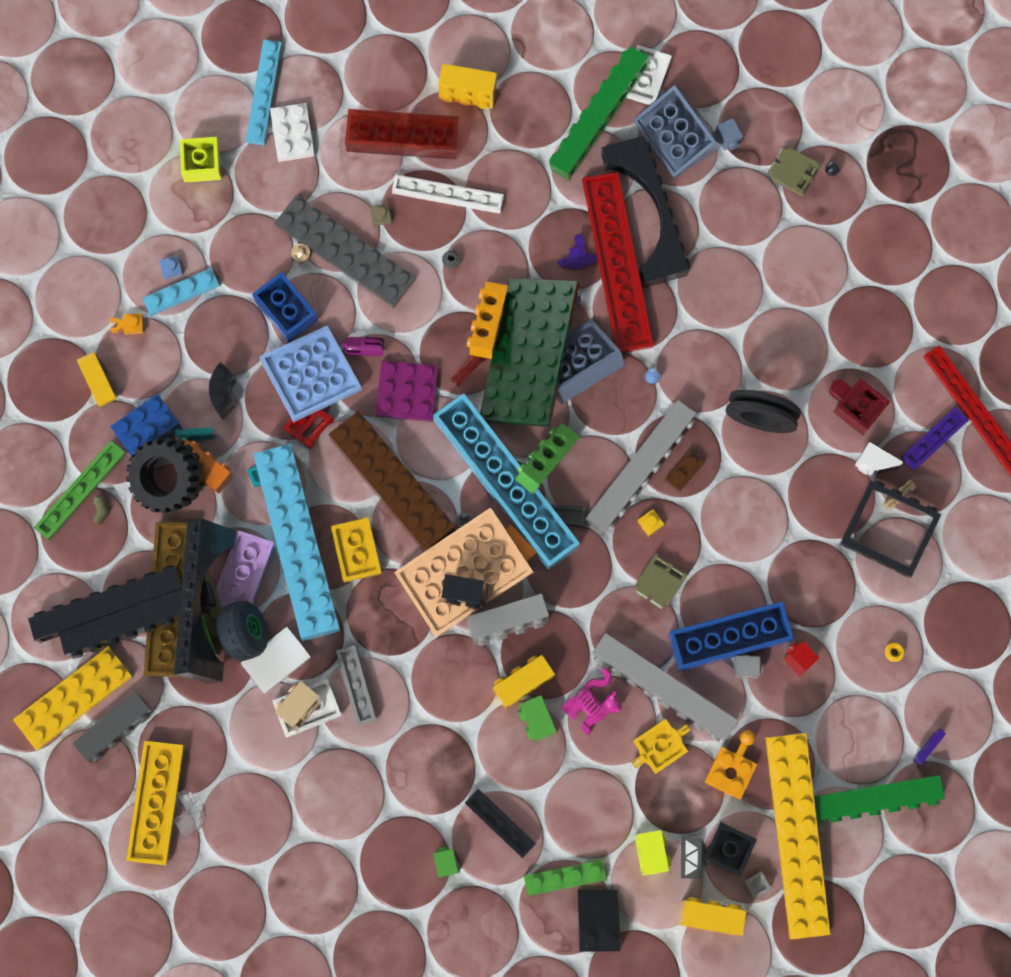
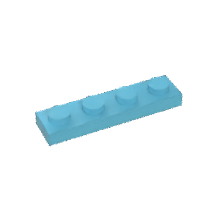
M212 268L150 294L144 297L143 301L150 316H153L220 286Z

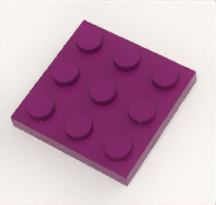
M381 361L376 417L433 422L438 366Z

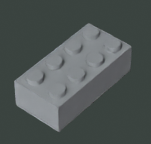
M538 594L466 618L473 644H478L480 647L489 644V640L497 638V641L506 639L508 634L511 633L516 635L525 633L527 628H542L546 626L545 623L548 622L549 614L542 594Z

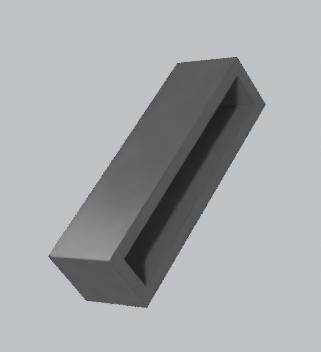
M134 691L72 744L87 762L92 763L94 761L96 763L104 757L103 753L105 751L115 748L124 735L127 737L135 731L134 727L137 724L146 722L151 717L150 713L153 711L141 696Z

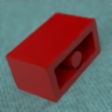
M802 641L800 644L795 642L785 652L787 656L783 660L800 677L820 658Z

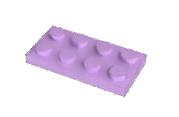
M237 531L233 549L230 550L216 588L223 607L241 600L253 604L274 548V542Z

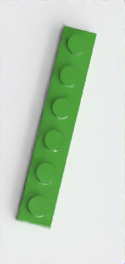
M110 441L33 528L50 541L123 459L126 453Z

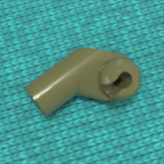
M96 496L93 499V504L96 506L97 513L92 521L101 525L109 513L107 500L103 496Z

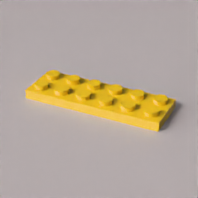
M108 646L13 720L34 749L38 751L132 679L133 676Z
M144 741L126 861L167 866L184 745Z

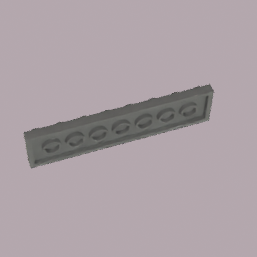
M298 195L293 198L274 222L276 227L299 243L307 245L309 250L392 308L397 305L416 280V277Z

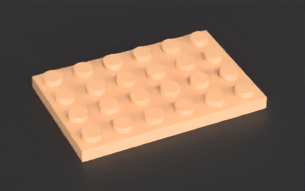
M489 508L394 573L434 635L439 637L478 610L466 607L465 603H461V606L449 605L445 599L441 598L445 574L483 580L489 583L486 604H488L534 572L492 508Z

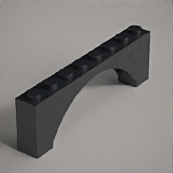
M644 136L602 147L601 157L606 171L613 170L637 182L650 195L657 208L660 219V237L649 259L645 264H641L639 268L644 288L686 277L690 269V263L688 258L685 259L684 245L682 241L679 242V230L677 225L673 224V212L667 206L668 197L666 192L662 191V179L660 174L657 175L656 173L657 165L655 158H651L650 143L649 141L646 142Z
M202 518L187 522L174 675L212 684L223 682L224 662L218 659L205 634L200 608L201 590L205 575L212 562L223 551L233 549L235 530Z

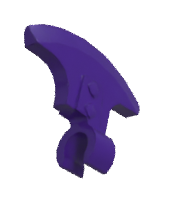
M581 234L575 235L576 247L569 249L570 255L566 259L558 261V265L565 268H584L595 263L597 255L586 253L583 235Z

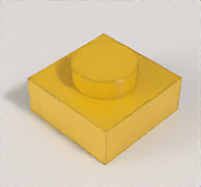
M654 509L637 520L648 537L664 526V523Z

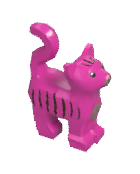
M607 668L601 669L604 675L603 679L592 678L578 695L570 698L562 707L565 713L573 720L577 718V713L581 710L588 715L581 726V729L587 735L591 733V727L603 721L609 713H619L622 710L620 700L616 696V691L608 695L603 703L592 692L594 686L604 687L611 682L612 675Z

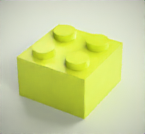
M217 137L180 139L181 175L184 182L221 180L220 145Z
M661 830L637 834L635 841L642 876L669 871L668 867L672 865L670 855H666L665 847L668 846L666 834H662Z

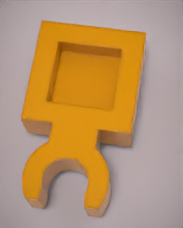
M142 313L123 314V320H119L116 317L110 318L111 323L118 324L117 327L110 328L112 333H119L121 330H124L125 335L144 333Z

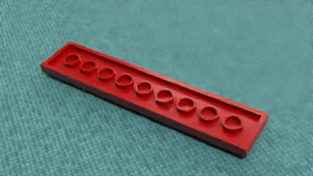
M614 172L582 178V185L614 344L621 353L651 349L654 345L619 173Z

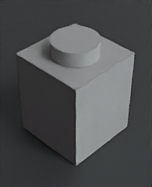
M736 656L734 658V678L757 679L760 674H763V662H760V657Z

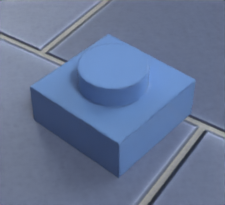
M177 255L159 260L164 279L183 275Z

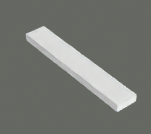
M395 174L392 194L501 214L504 194L397 174Z

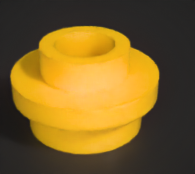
M893 642L886 646L885 656L889 661L898 662L904 657L905 651L901 644ZM892 649L897 651V656L891 654Z

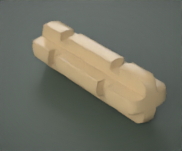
M909 480L898 490L903 493L902 496L906 497L916 488V485L913 481ZM888 498L883 505L890 511L900 502Z

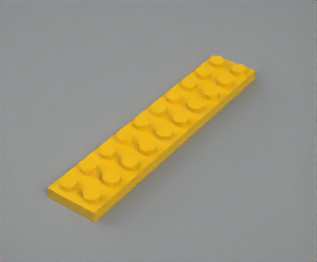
M806 733L765 737L789 938L800 939L830 935Z

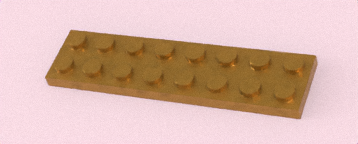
M156 522L152 572L158 573L162 571V568L173 565L181 570L183 577L187 523ZM176 620L175 624L171 626L162 625L157 627L156 631L147 633L144 676L184 678L174 675L179 620Z

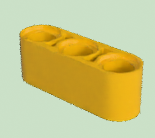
M93 351L78 358L77 362L98 406L102 407L116 400L117 397L95 352Z

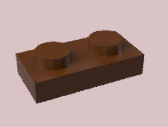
M689 451L667 476L665 481L680 492L705 462Z

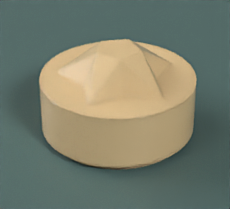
M297 244L291 251L292 258L297 263L307 262L311 255L308 246L305 244Z

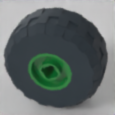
M241 600L224 606L220 611L216 623L217 635L221 646L230 657L240 661L258 657L266 649L269 640L267 623L256 605Z

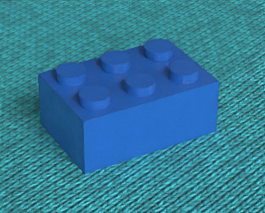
M280 272L252 293L254 302L288 343L318 321L315 311L283 272Z
M158 393L110 426L130 455L136 454L135 450L139 446H143V443L147 441L171 438L175 435V429H183Z

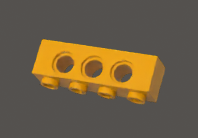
M486 281L485 287L480 289L479 299H481V303L476 305L475 315H477V319L472 321L471 331H473V335L469 336L467 341V347H470V355L492 359L504 311V301L508 293V285Z

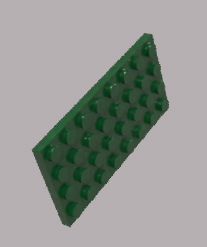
M509 278L508 293L504 301V311L480 410V415L486 422L550 427L580 286L577 281Z

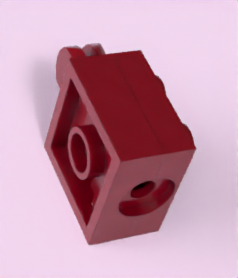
M861 378L853 388L841 379L833 381L829 387V394L840 402L833 412L862 436L890 403L888 399Z

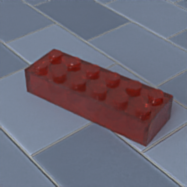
M348 109L345 138L346 151L456 160L459 116Z

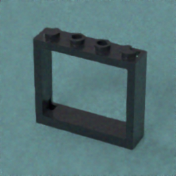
M878 480L870 481L839 545L903 576L911 578L942 514L938 513V509L933 506L927 505L925 507L921 505V501L914 497H909L908 499L902 496L903 493L897 489L892 488V490L885 488V484ZM873 490L932 517L909 567L849 539Z

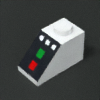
M869 442L855 466L864 474L874 475L897 470L903 462Z

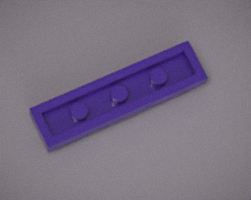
M955 407L903 454L901 459L914 472L969 420Z

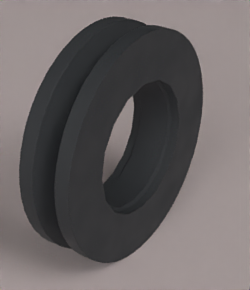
M735 390L730 393V403L727 404L725 411L731 419L738 423L772 433H791L797 430V420L800 418L801 410L791 401L774 394L756 390Z

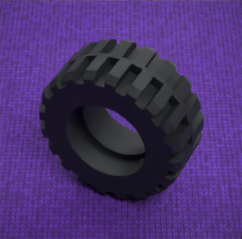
M175 438L155 439L143 443V446H139L135 450L136 454L131 455L129 459L131 464L127 465L126 469L129 472V476H126V481L130 482L131 486L128 489L130 493L135 494L133 498L136 502H142V507L145 509L150 508L152 512L168 513L192 504V500H196L199 496L197 491H201L203 488L201 480H204L205 475L201 473V469L204 468L203 463H199L198 459L200 456L198 453L192 452L193 447L189 444L185 445V441L175 440ZM161 457L171 461L177 471V484L171 493L161 490L154 480V466Z

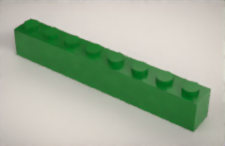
M629 46L627 51L624 50L618 64L611 68L610 76L607 80L602 81L599 92L591 97L588 108L583 109L577 124L574 123L568 137L561 141L557 153H553L550 157L551 171L570 181L629 92L648 67L649 56L631 46Z
M940 775L815 796L817 825H822L823 820L829 819L831 823L843 821L842 817L850 816V820L862 818L864 813H869L870 816L881 815V810L887 809L889 813L901 811L900 807L908 806L909 810L921 808L920 804L927 803L928 806L939 805V801L945 799Z

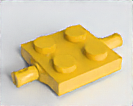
M664 719L633 741L640 754L639 757L631 761L632 765L635 764L633 767L636 769L645 762L657 774L686 754L688 750L684 746L681 737L690 732L689 728L686 729L688 726L685 724L676 731Z

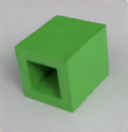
M449 846L437 848V853L433 854L438 877L458 874L454 850H449Z

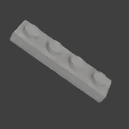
M355 645L337 650V656L357 726L376 722Z

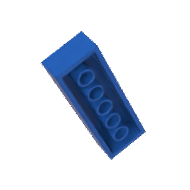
M783 601L670 631L668 634L678 673L790 643L794 639Z

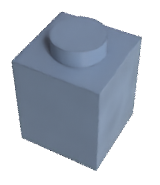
M733 118L716 126L715 135L723 144L722 148L724 151L728 149L734 150L740 146L743 135Z

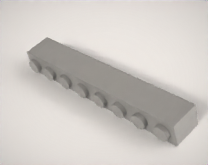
M679 400L676 401L586 517V523L602 535L607 531L610 533L616 526L614 521L618 516L620 518L623 517L628 510L626 508L628 503H633L639 496L638 490L641 487L645 488L651 480L649 476L652 472L656 474L662 466L660 463L664 457L667 459L673 452L672 446L675 442L679 444L685 436L683 432L686 428L690 430L694 425L696 413Z
M606 633L592 652L595 662L602 666L606 664L611 668L610 671L617 676L622 675L627 678L626 682L633 687L639 686L644 689L643 693L650 698L656 697L660 700L659 704L667 709L671 707L677 711L676 715L683 720L689 719L693 722L692 725L700 731L704 729L710 733L709 737L716 742L720 740L724 742L738 721Z

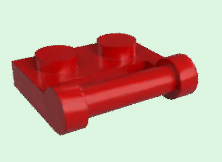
M319 410L296 422L290 419L283 429L311 450L314 446L313 443L325 428L334 422V419L323 410ZM317 418H322L323 420L312 434L305 438L303 435Z

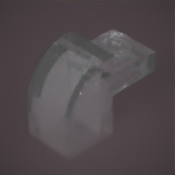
M183 790L177 795L187 811L173 820L182 836L187 838L203 826L206 820V808L203 803L195 806L194 803L197 800L193 793Z

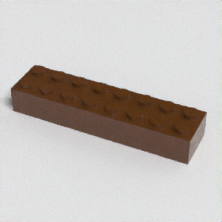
M359 411L328 434L331 442L423 552L456 531L455 525Z

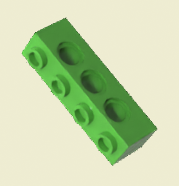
M563 423L558 428L555 426L548 433L550 438L548 440L544 438L537 446L539 451L536 452L534 450L527 458L529 460L528 464L523 462L517 470L519 475L515 480L532 494L580 438Z

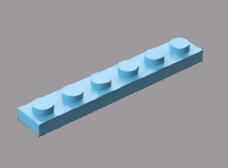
M263 39L246 143L265 145L270 108L272 106L282 49V42Z

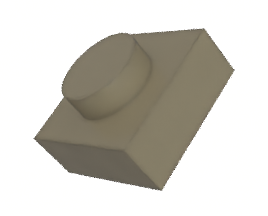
M388 204L370 207L373 227L392 223Z

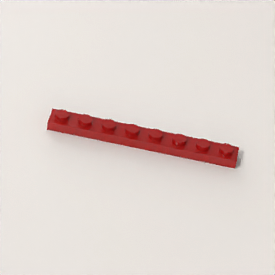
M937 346L923 356L924 360L1011 476V441L941 346Z

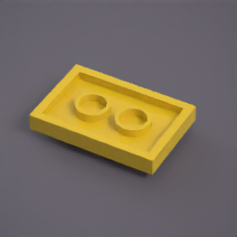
M369 517L331 526L344 583L382 574Z

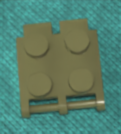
M790 147L788 150L781 148L767 174L772 176V181L800 196H804L806 193L805 189L809 183H812L813 176L821 168V164Z
M656 553L637 581L636 586L638 588L635 593L646 600L649 595H652L653 597L650 602L662 609L664 604L667 606L670 604L689 573L682 572L673 566L672 562L668 563ZM656 560L666 565L667 568L656 562ZM671 569L674 570L675 572H677L678 574H680V575L682 576V578H681L680 576L676 575L675 573H673V572L670 571V570H671Z

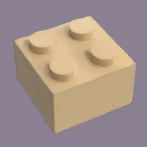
M301 681L299 684L295 683L288 691L290 693L285 700L282 698L275 706L277 709L275 713L295 731L300 729L322 702L321 698Z

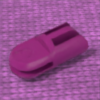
M348 337L343 342V349L350 355L383 356L385 341L383 338Z

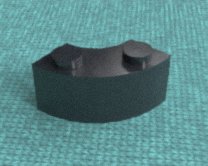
M220 362L210 378L209 396L217 414L223 420L236 407L231 397L232 387L236 383L234 374Z

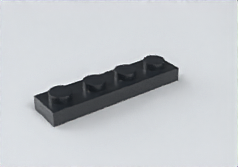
M479 789L465 802L522 859L536 845L526 833Z

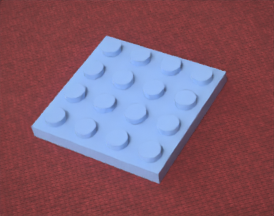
M328 326L259 357L293 422L362 391L361 385Z

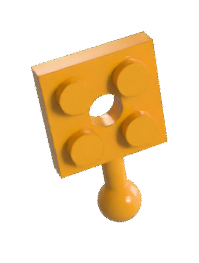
M744 730L740 734L741 743L736 753L724 747L720 748L704 783L741 800L757 766L756 763L743 757L747 747L755 742L754 732ZM727 768L735 769L736 776L734 779L726 777L725 771Z

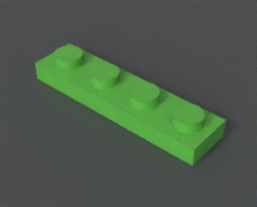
M600 860L525 875L524 880L527 896L605 881L606 876L603 861Z

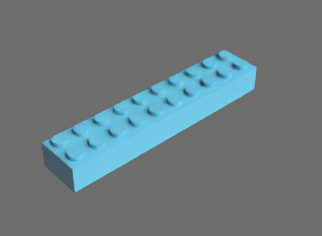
M464 393L433 415L435 424L521 536L537 552V557L547 570H550L579 548V541L541 492L537 489L532 494L515 480L519 475L517 470L520 465Z
M291 444L253 453L302 641H307L339 632L341 630Z

